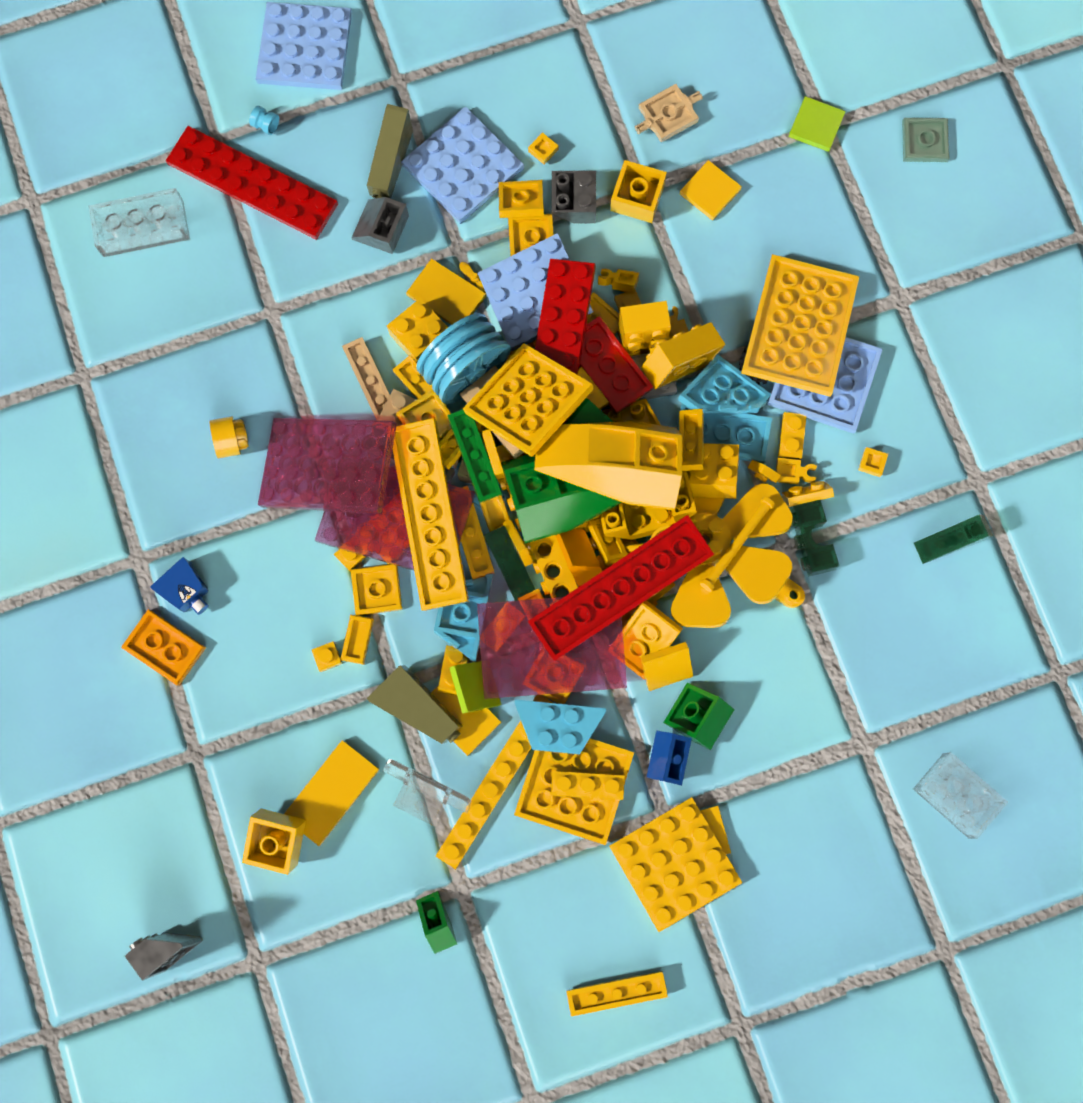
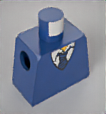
M184 557L150 586L153 591L184 613L192 608L200 615L209 606L202 599L209 591L192 563Z

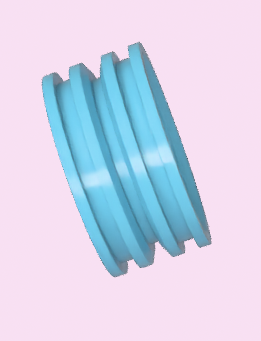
M475 313L464 317L444 330L424 350L417 362V371L429 385H432V390L439 395V398L445 404L461 400V392L481 378L492 367L496 366L500 369L510 355V345L504 341L500 333L495 332V327L492 323L488 322V319L482 313Z

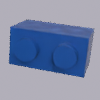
M656 730L646 777L682 786L692 738Z

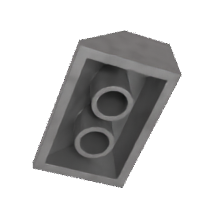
M156 933L152 936L148 935L144 939L141 937L129 946L131 951L125 955V958L141 980H145L165 972L202 942L203 939L200 936L173 933L158 935Z

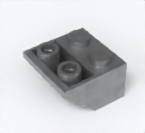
M552 171V214L574 224L596 223V171Z
M387 197L368 199L351 237L352 240L393 254L409 217L406 204Z

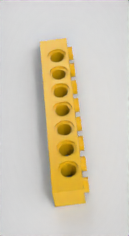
M503 444L496 447L500 462L514 459ZM506 478L498 479L502 491L507 489L509 498H506L510 511L515 510ZM518 518L514 519L519 532H521ZM555 535L525 543L529 553L533 552L535 557L532 565L536 574L541 573L544 581L540 582L545 596L549 594L552 599V603L549 606L560 600L555 595L558 589L564 588L571 593L578 588ZM547 546L551 549V553L548 556H541L538 553L539 549ZM552 567L560 570V574L555 578L547 575V571Z

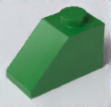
M436 891L416 900L424 935L434 954L457 945L452 924L439 892Z

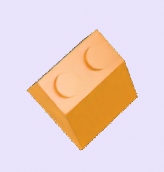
M573 529L555 535L568 568L579 587L606 568L601 555L596 556L595 554L597 547L593 538H588L585 530Z

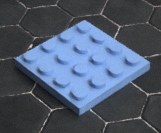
M267 2L256 73L257 84L342 90L352 17L351 8Z
M466 106L401 161L402 166L459 224L499 191V182L511 181L524 169V164Z
M558 233L478 272L505 339L511 347V351L520 348L523 343L529 344L537 338L550 259L570 261ZM591 305L589 306L588 314L593 312Z
M845 337L831 397L775 382L767 405L790 413L801 414L808 419L854 434L857 430L883 349Z

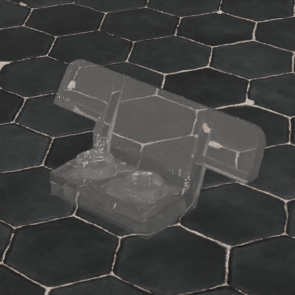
M389 759L385 764L383 772L403 781V786L393 806L437 827L447 804L468 813L471 800L467 796L393 759Z

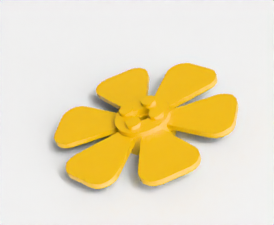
M763 483L755 485L723 519L717 515L725 498L693 497L697 513L690 519L706 543H708L714 555L686 574L671 606L672 618L677 624L684 627L716 628L723 626L730 619V603L720 579L718 578L714 583L712 592L702 588L700 582L702 579H706L732 544V540L736 539L759 508L763 497L770 498L775 503V506L767 511L748 538L780 535L790 529L793 518L792 513L774 486ZM742 546L725 570L751 601L758 604H767L777 597L790 577L792 562L783 552Z

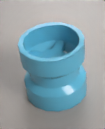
M258 105L251 112L249 124L254 128H261L264 133L272 135L279 125V115L273 112L268 113L265 108Z

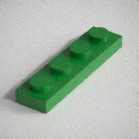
M464 410L448 414L450 426L479 503L501 496L500 487L475 420L466 415Z

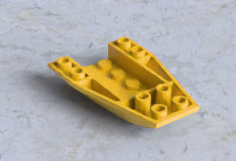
M646 398L634 402L617 415L611 408L602 410L614 422L635 421L661 425ZM682 471L674 511L630 505L622 502L600 514L604 535L634 540L652 535L659 527L673 525L686 515L691 518L697 511L687 471Z
M635 421L563 424L535 453L534 470L626 504L674 511L682 478V434L676 427Z

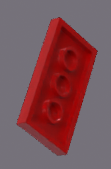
M600 316L586 324L579 367L584 369L609 401L608 405L617 415L652 391L653 385Z

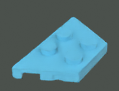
M487 574L485 577L476 580H465L469 602L438 608L434 633L475 662L493 574Z
M515 699V706L531 748L538 751L580 755L606 713V708Z

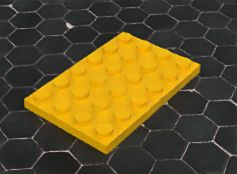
M772 254L741 373L831 397L860 276Z

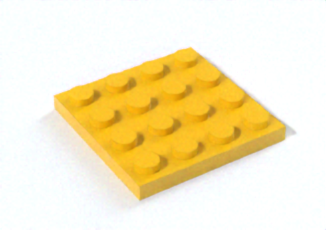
M523 343L465 405L463 410L466 415L533 457L594 388L592 383Z
M591 738L580 755L535 750L514 815L606 845L620 800L551 796L552 771L624 775L625 784L634 752Z
M692 797L609 845L658 932L743 883Z

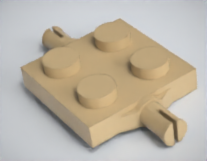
M674 84L639 104V110L644 116L645 121L635 125L636 132L640 134L650 128L660 142H663L696 124L699 117L693 110L692 104L702 100V94H700V91H697L688 97L681 92L677 84Z

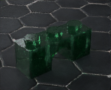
M821 499L793 506L790 510L793 516L791 527H794L796 531L794 536L797 549H801L802 558H800L803 571H807L809 577L836 570L839 567L834 545H818L812 539V529L822 527L827 522Z

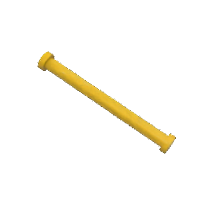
M762 498L759 508L706 579H702L700 582L702 588L712 592L714 583L767 511L775 506V503L770 498Z

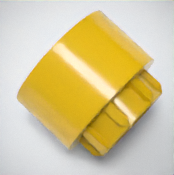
M233 416L209 421L212 441L218 459L241 455V450L249 447L243 420H234Z

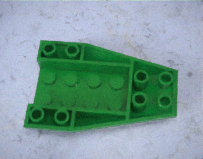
M525 455L501 462L525 543L571 531L622 503L535 471V455L533 457Z

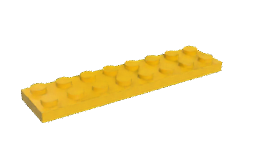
M432 418L389 428L421 610L426 611L469 602L436 420Z

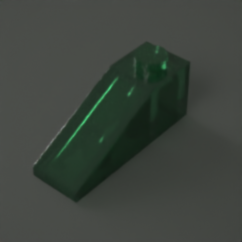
M979 514L914 542L922 564L991 538L993 534L985 516Z
M505 525L485 534L484 538L515 602L518 601V598L534 591V585Z

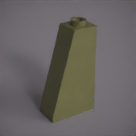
M390 104L386 106L367 182L369 194L373 198L387 197L391 199L402 167L401 161L405 158L413 133L409 110Z
M399 665L366 698L370 703L441 744L448 741L452 743L461 734L458 730L462 725L405 665Z

